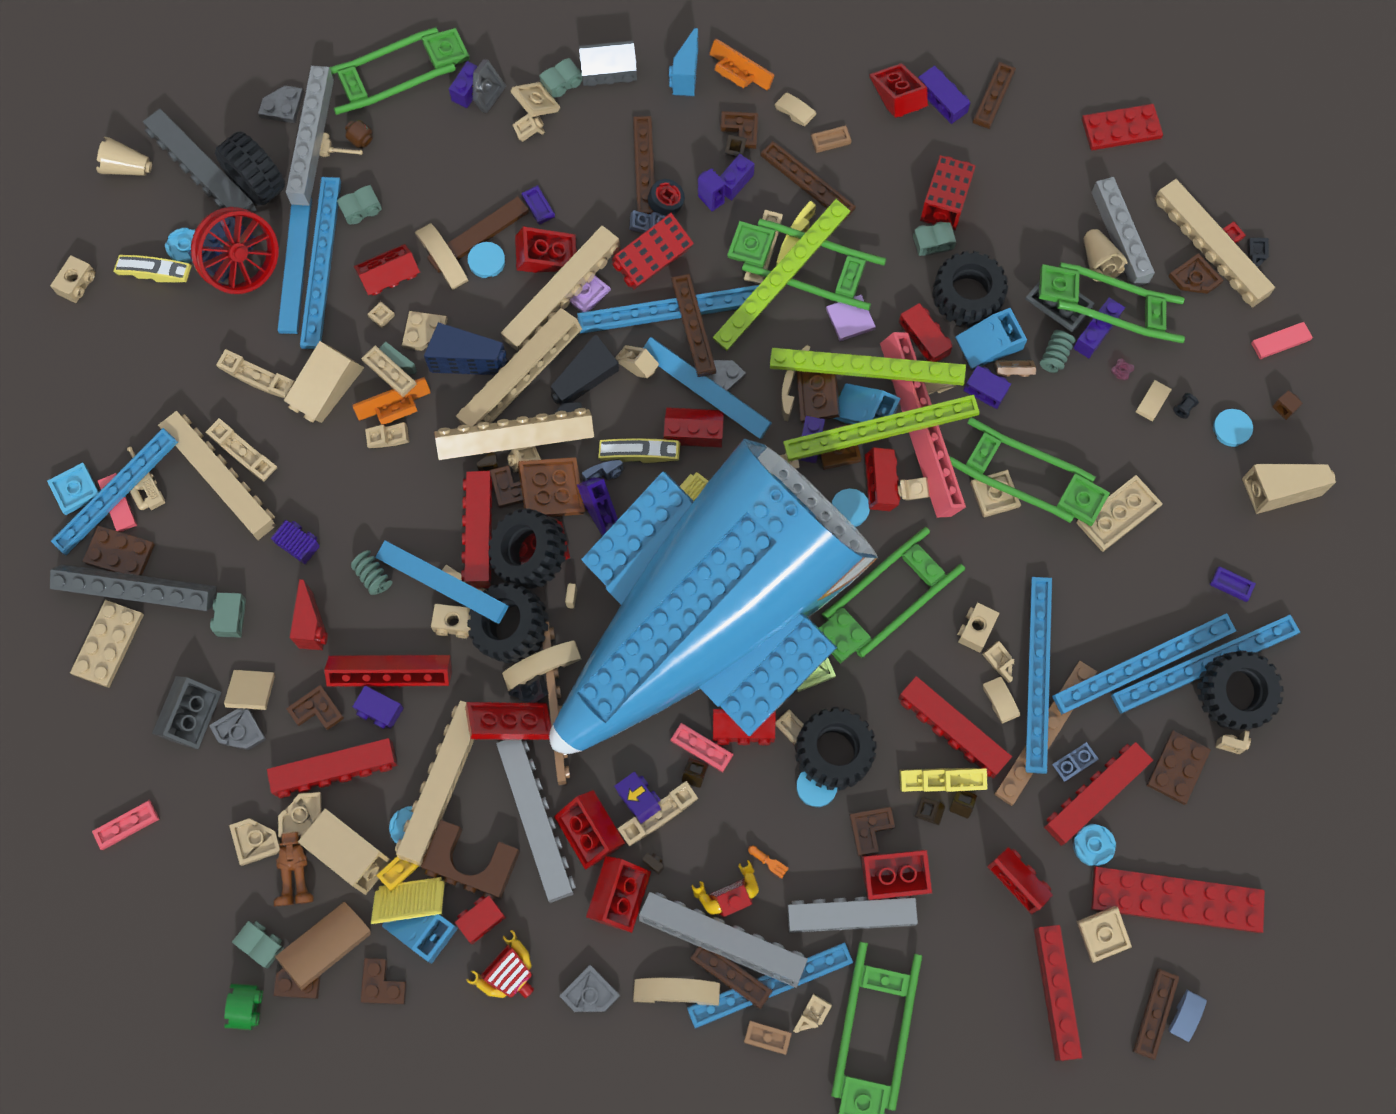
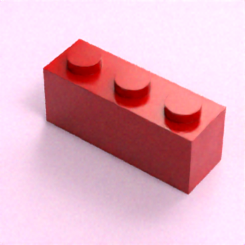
M920 303L900 315L899 324L908 333L927 361L939 362L950 355L952 350L951 340L943 335L939 324L931 319L929 311L923 308Z
M873 447L865 454L869 509L891 511L900 502L895 450Z

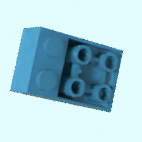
M1011 308L989 316L955 337L971 370L975 369L977 365L983 366L1023 350L1027 341Z
M846 383L839 396L840 417L834 419L849 425L893 415L898 409L901 398L883 390Z
M439 914L384 922L382 925L383 928L431 964L458 929Z

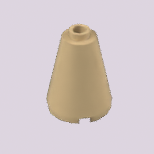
M104 137L106 142H101L97 155V161L100 162V167H97L98 173L145 176L147 172H151L152 162H150L149 157L112 138Z
M1093 229L1088 231L1083 240L1089 269L1113 278L1118 277L1125 270V263H1128L1126 257L1100 230Z

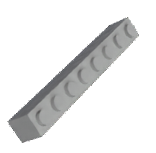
M311 66L286 189L289 201L293 205L310 206L334 82L329 67Z
M506 739L496 743L548 901L552 903L574 895L572 889L576 888L573 877H568L566 869L569 868L566 857H561L559 849L562 848L559 836H554L552 829L556 827L552 816L549 818L547 816L546 810L549 809L546 797L541 798L539 790L543 788L540 779H535L533 771L536 770L533 759H528L526 752L530 751L527 741L522 739Z
M649 892L639 914L640 922L797 988L808 960L804 958L802 953L798 951L790 952L785 950L784 946L779 943L773 942L771 944L764 941L765 939L758 934L750 935L745 933V930L739 926L734 925L731 927L726 925L725 921L720 918L714 917L712 919L705 916L706 914L701 910H691L686 908V905L680 901L672 902L667 900V897L661 893L656 892L653 894Z

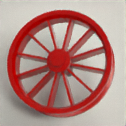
M225 207L210 213L198 225L192 238L191 257L196 271L207 283L226 293L243 294L259 288L272 275L278 261V241L272 227L263 218L244 208ZM236 216L234 236L232 238L225 219ZM242 216L253 219L240 237ZM218 222L221 223L228 241L220 239L210 231ZM259 224L264 233L247 241ZM209 233L218 239L221 247L203 246L207 234ZM265 239L267 241V251L247 249ZM202 250L224 252L203 263ZM248 254L266 255L263 266L259 267L247 258ZM224 260L214 276L211 277L206 268ZM244 260H247L259 269L258 273L251 279L243 264ZM237 262L245 279V282L235 284ZM230 265L228 285L219 283V279Z

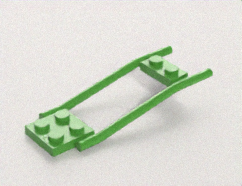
M435 27L421 31L353 61L329 67L332 74H338L350 102L349 104L335 107V114L338 115L374 104L434 77L456 71L455 64L469 61L468 52L457 29L454 28L438 33ZM422 39V43L435 69L368 98L355 67Z
M759 219L758 226L739 221L727 256L730 259L744 262L743 271L767 277L771 271L764 269V265L775 237V232L778 231L801 239L805 233L764 219ZM825 240L821 245L822 247L847 255L835 290L836 292L833 293L795 279H791L786 284L832 301L869 311L871 303L853 298L866 261L885 266L886 258Z
M1060 262L1059 267L1042 264L1040 268L1039 299L1058 302V309L1077 312L1144 336L1178 343L1184 342L1185 336L1165 332L1166 301L1183 304L1184 297L1147 290L1078 265ZM1079 274L1146 297L1145 328L1078 305Z
M972 417L969 419L967 424L984 432L966 465L949 456L953 467L984 484L1053 513L1069 523L1075 517L1089 526L1094 524L1110 492L1093 483L1096 476L1073 464L1007 437ZM1001 442L1074 473L1057 506L983 475Z
M924 527L894 551L842 598L822 613L823 618L828 621L819 629L837 647L832 655L840 664L855 651L859 657L863 658L965 570V567L959 564L945 575L940 566L917 544L930 533L927 527ZM902 556V559L931 588L877 636L871 639L868 633L842 607Z
M859 942L831 1093L832 1097L841 1098L838 1114H884L885 1108L896 1111L923 955L914 954L911 973L908 975L864 965L868 943ZM859 987L906 997L891 1086L844 1076Z

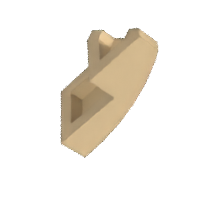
M997 641L982 655L1009 683L1013 680L1012 665L1014 664V659H1012V656L1001 642Z
M813 993L793 1031L798 1033L822 1025L832 1004Z

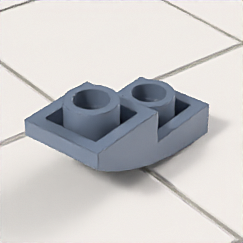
M633 210L630 214L629 230L645 233L666 216L656 212L649 215Z
M614 460L595 465L582 472L583 480L586 481L593 477L602 478V475L607 480L615 479L622 474L624 470L621 460Z
M1086 742L1052 765L1065 782L1099 759Z
M1187 989L1176 1007L1178 1012L1168 1028L1169 1032L1189 1042L1199 1024L1207 1000Z

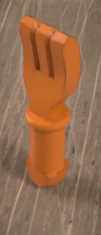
M751 845L748 847L750 855L759 859L762 864L766 863L773 874L781 879L789 869L777 860L770 859L769 855L760 851L756 846Z

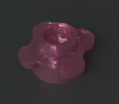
M1118 359L1117 365L1111 371L1117 378L1127 380L1130 372L1134 371V366L1126 363L1124 359Z

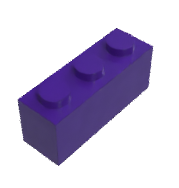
M933 66L918 77L927 87L928 101L950 124H953L968 113L970 106L968 97L963 95L956 85L946 78L943 71Z
M1109 297L1098 312L1119 319L1125 307ZM1093 318L1078 338L1073 349L1090 359L1114 325Z

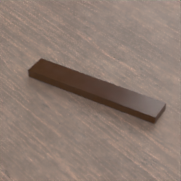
M651 116L633 117L637 211L651 215L654 211L648 204V195L654 184Z
M774 141L761 152V157L825 208H828L837 199L850 210L849 215L855 210L856 206Z
M517 196L448 242L447 245L458 261L467 255L475 245L486 242L528 214L529 209ZM431 255L427 256L430 264L440 273L441 270Z
M690 274L671 277L697 377L716 374L715 363Z

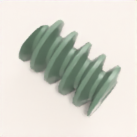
M1062 330L1053 331L1051 340H1049L1043 354V359L1040 361V366L1050 373H1056L1058 369H1064V363L1068 360L1067 356L1070 355L1069 350H1072V344L1076 341L1075 338Z
M366 550L352 561L351 568L360 577V581L364 583L370 595H377L390 588L392 581L385 582L389 576L387 574L382 575L384 569H377L380 566L379 562L373 563L376 558L374 556L368 557L371 551Z

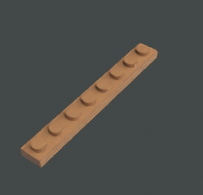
M550 625L548 631L544 633L546 638L543 642V650L552 647L551 640L555 639L554 627L550 628ZM558 668L546 673L551 726L562 706L558 705V698H561V688L556 686V679L559 678ZM554 750L557 782L559 785H566V778H570L569 766H565L564 758H568V754L558 753Z
M1079 661L1060 692L1095 676L1097 671ZM1055 701L1049 707L1048 749L1073 711L1072 709L1061 715ZM1026 745L994 794L1011 806L1014 805L1033 774L1025 772Z

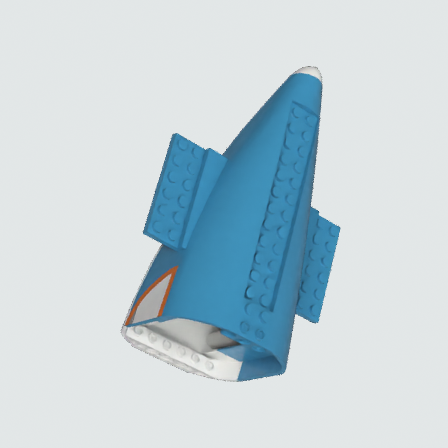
M743 439L694 501L666 472H662L581 559L606 585V590L621 606L593 650L552 725L549 734L552 749L563 754L583 751L663 711L699 689L717 707L720 706L748 736H751L837 649L808 617L851 584L878 558L874 549L858 529L800 472L764 444Z

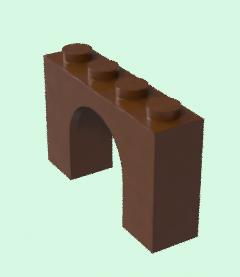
M440 820L421 865V868L426 870L424 874L433 878L439 875L445 878L444 882L456 886V883L464 885V890L472 893L478 890L484 893L483 896L485 898L490 896L493 901L495 898L501 899L520 851L517 848L498 842L490 864L484 871L476 875H464L457 871L453 863V853L462 829L459 826Z

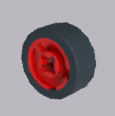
M670 179L658 180L653 184L648 195L650 208L663 216H667L670 213L675 215L685 200L682 187Z

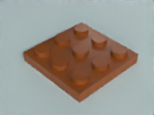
M576 457L518 462L524 508L539 511L550 517L584 515V503L577 487L580 484Z

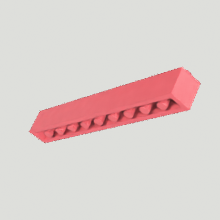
M893 332L880 343L884 358L917 360L908 333ZM892 379L896 395L901 398L899 404L902 412L932 405L924 382ZM939 425L909 432L923 477L928 478L930 499L936 517H952L966 508Z

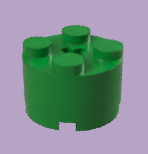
M232 983L230 988L234 989L233 993H228L224 1016V1019H229V1023L224 1024V1027L253 1030V1027L258 1026L260 1022V1012H257V1006L259 1003H262L263 990H259L258 985Z

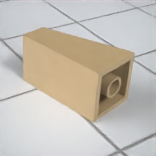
M319 341L284 401L290 404L288 408L294 412L299 413L301 411L304 413V418L314 423L316 420L322 423L364 367L338 350Z
M1256 464L1242 478L1256 514L1320 497L1336 483L1335 474L1330 470L1328 464Z
M324 809L323 812H320L315 817L314 823L301 834L298 841L315 857L365 895L378 881L379 878L376 875L392 861L327 809Z

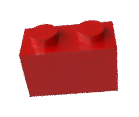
M482 896L474 903L475 907L470 911L466 909L457 916L458 920L455 924L472 945L506 918L490 896L486 898Z

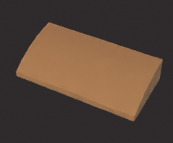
M343 902L277 954L275 958L298 987L303 990L370 936L371 930Z

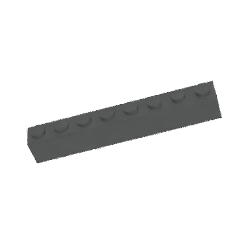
M158 109L143 121L146 127V134L151 139L155 138L157 145L162 150L166 149L168 156L174 162L178 161L180 163L179 167L185 174L189 172L192 175L190 178L197 186L200 184L203 187V192L208 197L212 196L214 198L213 201L220 209L240 207L253 213L257 212L253 202L161 109ZM242 216V223L249 217Z
M62 564L50 571V589L202 611L211 609L213 601L216 599V586Z

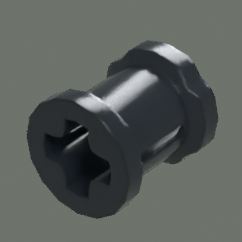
M1185 393L1181 402L1173 407V411L1180 418L1186 419L1190 415L1189 412L1198 405L1199 401L1192 394Z

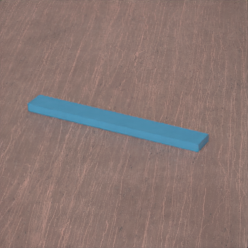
M312 198L310 206L291 204L278 322L279 334H298Z
M653 337L649 338L644 348L659 363L658 366L756 437L762 439L772 424L771 421L709 377H697L695 367Z
M162 428L51 542L64 555H67L152 470L178 441L167 430Z
M385 540L375 557L500 624L509 607Z
M842 943L808 957L798 986L852 964L853 961L846 944ZM767 975L757 978V980L773 990L769 998L794 988ZM731 989L720 994L719 1006L694 1004L687 1007L694 1028H698L753 1004Z

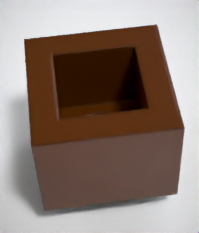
M1288 390L1276 401L1272 408L1287 420L1303 403L1296 394Z

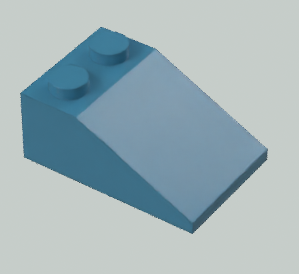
M698 28L693 29L674 57L673 66L669 67V87L673 88V95H695Z

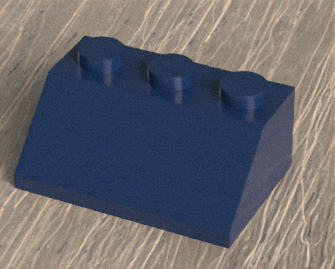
M228 217L225 219V222L233 238L235 218ZM218 222L210 231L220 239L228 241L221 223ZM242 224L240 237L246 230V228ZM208 233L203 246L221 247L220 241ZM251 234L247 241L255 238V236ZM253 245V246H251V247H249V248H247V249H248V250H251L255 245ZM190 250V251L188 252V254H189L190 258L192 259V257H191V250ZM202 250L203 263L224 252ZM224 260L206 268L207 272L214 276ZM230 265L219 279L220 281L224 282L228 278Z

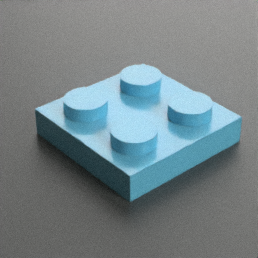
M84 463L47 481L65 515L87 505L99 493Z

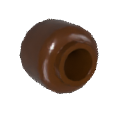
M361 120L350 121L345 127V130H347L345 133L346 139L357 148L367 147L373 139L371 128Z

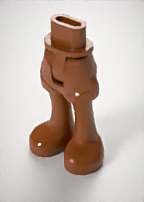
M298 832L281 834L282 843L279 846L282 847H280L279 857L276 862L277 869H281L283 887L281 895L274 899V906L314 902V896L308 892L305 884L304 866H307V856H305L301 844L298 843ZM292 871H294L296 879L295 901L292 890Z

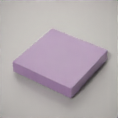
M595 276L591 282H587L583 286L579 295L570 299V304L581 313L590 312L611 289Z
M858 295L853 298L860 301H864L862 295ZM839 302L826 306V311L839 341L875 330V324L868 310Z

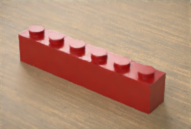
M490 471L466 472V479H463V490L466 491V497H463V509H466V515H462V524L465 527V533H462V544L465 545V551H462V563H465V570L461 571V579L474 588H489L491 586V558H489L488 550L491 547L489 546V540H492V476Z
M450 655L328 656L324 672L327 686H449L452 666Z
M917 676L900 694L898 699L901 700L900 703L904 708L914 711L916 717L922 723L927 722L936 735L946 738L948 740L947 743L953 749H959L968 762L975 763L980 768H986L987 777L991 776L994 779L1012 758L1009 753Z
M387 738L269 768L267 773L271 793L278 796V798H285L291 796L292 792L299 791V793L311 791L312 787H328L332 785L331 782L335 781L348 782L352 780V777L359 775L360 777H367L372 775L374 771L387 772L392 770V767L397 766L393 742Z
M1136 742L1131 746L1127 743L1119 751L1121 755L1117 759L1112 757L1104 765L1107 769L1102 773L1097 771L1090 778L1091 784L1088 786L1082 785L1075 792L1078 795L1075 799H1067L1061 805L1063 810L1059 814L1054 812L1046 819L1048 824L1044 828L1061 846L1069 841L1153 761Z
M1060 925L1038 927L1034 929L1055 1061L1081 1059L1082 1053Z

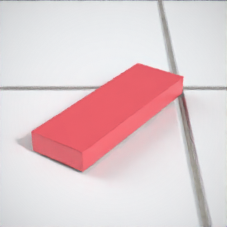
M1302 322L1253 340L1251 344L1259 359L1311 341L1313 337L1306 324Z
M115 473L98 480L100 489L102 490L117 474ZM125 496L109 512L115 529L118 532H123L137 526Z
M683 723L679 725L670 739L674 744L722 773L734 755Z
M148 800L98 827L92 833L99 848L104 850L159 820V817L152 802Z

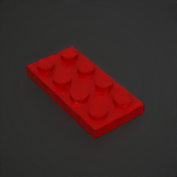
M1154 104L1083 115L1082 117L1091 151L1157 140L1163 136Z
M466 702L465 711L470 739L550 740L549 734L552 726L547 703Z

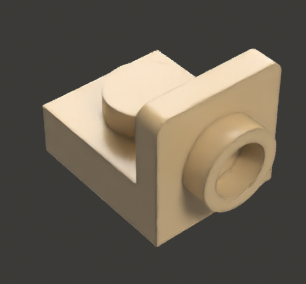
M527 114L513 124L516 134L522 142L536 132L541 135L545 133L542 127L544 123L538 116L531 117Z
M535 446L512 449L508 455V463L514 473L519 471V461L541 460Z
M928 478L900 480L901 485H898V492L903 500L908 501L930 497Z
M1243 731L1239 735V739L1234 735H1223L1217 739L1216 748L1240 755L1250 747V731Z

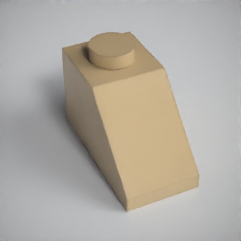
M625 345L615 357L620 365L637 377L649 378L654 374L655 369L659 365L645 348Z

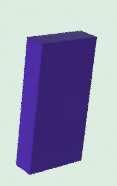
M538 185L521 193L539 225L555 217V213Z
M1220 566L1217 567L1210 582L1211 586L1245 602L1249 600L1256 584Z

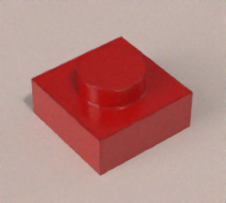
M1235 222L1223 228L1235 244L1246 236Z

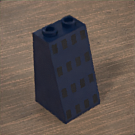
M439 322L424 354L429 371L432 373L496 375L509 361L502 342Z

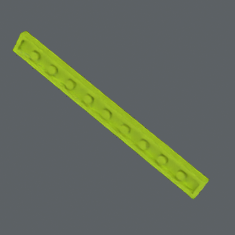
M835 199L713 336V340L724 350L728 351L849 215L850 210Z
M772 348L770 369L964 386L966 370L965 364Z
M970 395L783 441L788 462L978 416L980 412L975 396Z

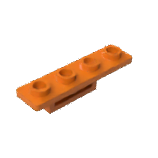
M715 39L713 41L710 55L720 61L716 64L715 71L742 88L754 82L765 90L770 89L774 78L773 73L720 40Z
M425 377L415 380L417 385L404 397L394 389L353 404L352 406L358 420L361 421L377 414L381 425L417 412L413 400L431 393Z

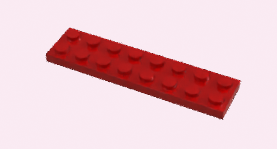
M1094 867L1091 910L1104 911L1116 906L1120 914L1263 933L1265 890Z

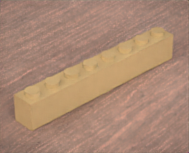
M1177 179L1159 190L1154 199L1157 205L1163 208L1169 218L1180 227L1182 233L1192 240L1194 246L1201 250L1206 259L1217 268L1220 275L1230 282L1231 287L1239 292L1246 303L1253 308L1270 296L1275 286Z
M601 226L501 332L503 340L519 352L526 342L551 319L553 314L557 313L561 308H567L570 299L579 295L583 286L593 280L595 273L606 266L608 259L619 252V238L604 226Z
M562 308L553 314L551 319L526 342L523 348L514 354L512 359L486 383L485 387L459 411L456 417L461 425L476 426L481 422L492 423L582 330L578 320Z
M578 408L573 412L558 411L552 415L543 413L532 418L521 416L511 421L501 419L497 423L481 422L476 426L460 425L455 429L440 428L438 431H434L439 460L594 437L592 415L590 410L585 408Z
M175 411L158 426L161 429L167 430L178 441L175 446L254 537L257 540L261 539L277 526L273 521L275 516L269 509L263 510L261 507L263 503L256 495L252 497L248 493L251 489L244 481L240 483L237 480L239 476L232 468L227 469L225 459L220 454L216 456L213 453L216 449L209 441L204 442L201 439L204 437L197 428H191L190 424L192 422L185 414L181 416Z
M461 700L459 705L453 708L451 714L453 719L451 724H447L444 730V741L439 743L436 749V760L431 762L428 768V779L423 781L420 787L421 796L418 801L414 802L412 807L413 815L410 820L406 821L403 829L405 832L403 839L398 840L395 848L399 859L418 866L422 865L475 740L470 739L465 711L466 702Z

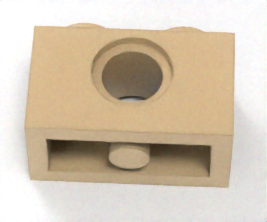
M70 255L50 286L57 295L77 303L79 298L83 296L88 284L93 281L96 272L90 264Z
M978 602L975 608L970 607L966 618L969 620L966 625L962 624L957 634L961 636L958 643L980 653L998 618L999 612ZM972 624H979L982 630H975Z
M435 604L431 623L432 630L439 636L454 634L458 638H468V631L471 630V628L467 627V621L471 618L468 615L470 608ZM452 619L459 620L455 626L449 625Z

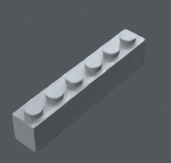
M1111 177L1096 181L1092 195L1112 243L1126 257L1128 263H1125L1124 271L1129 283L1135 286L1148 284L1155 272L1115 178Z
M910 896L868 900L867 897H856L855 901L849 902L846 901V898H836L831 903H825V899L813 900V904H804V900L791 901L792 905L787 906L789 933L916 926L918 924L916 899L910 898Z

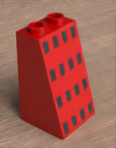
M940 155L924 202L920 221L933 225L938 222L951 223L952 229L956 231L976 165Z
M670 213L614 255L612 264L616 271L623 274V279L627 286L635 290L686 253L694 243L674 215Z

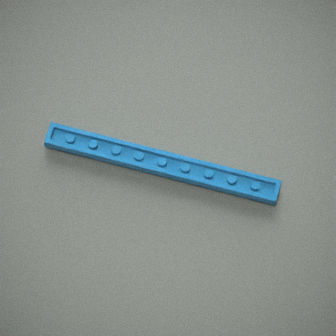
M321 177L300 340L301 349H315L319 341H322L338 212L337 200L339 199L341 188L340 178Z
M759 285L698 294L696 299L700 313L703 315L738 309ZM676 298L577 313L578 322L582 328L580 334L681 318Z
M1032 577L1025 772L1047 774L1052 578Z
M1226 613L1052 697L1062 715L1236 632V629Z
M1288 615L1112 694L1111 697L1120 714L1200 679V674L1206 671L1205 666L1208 662H1213V658L1219 655L1236 651L1257 653L1299 634L1300 630L1292 616Z

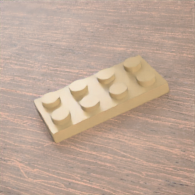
M1135 475L1108 496L1092 526L1080 520L1076 523L1095 545L1104 552L1160 508L1163 503Z
M105 600L70 673L110 688L144 614Z

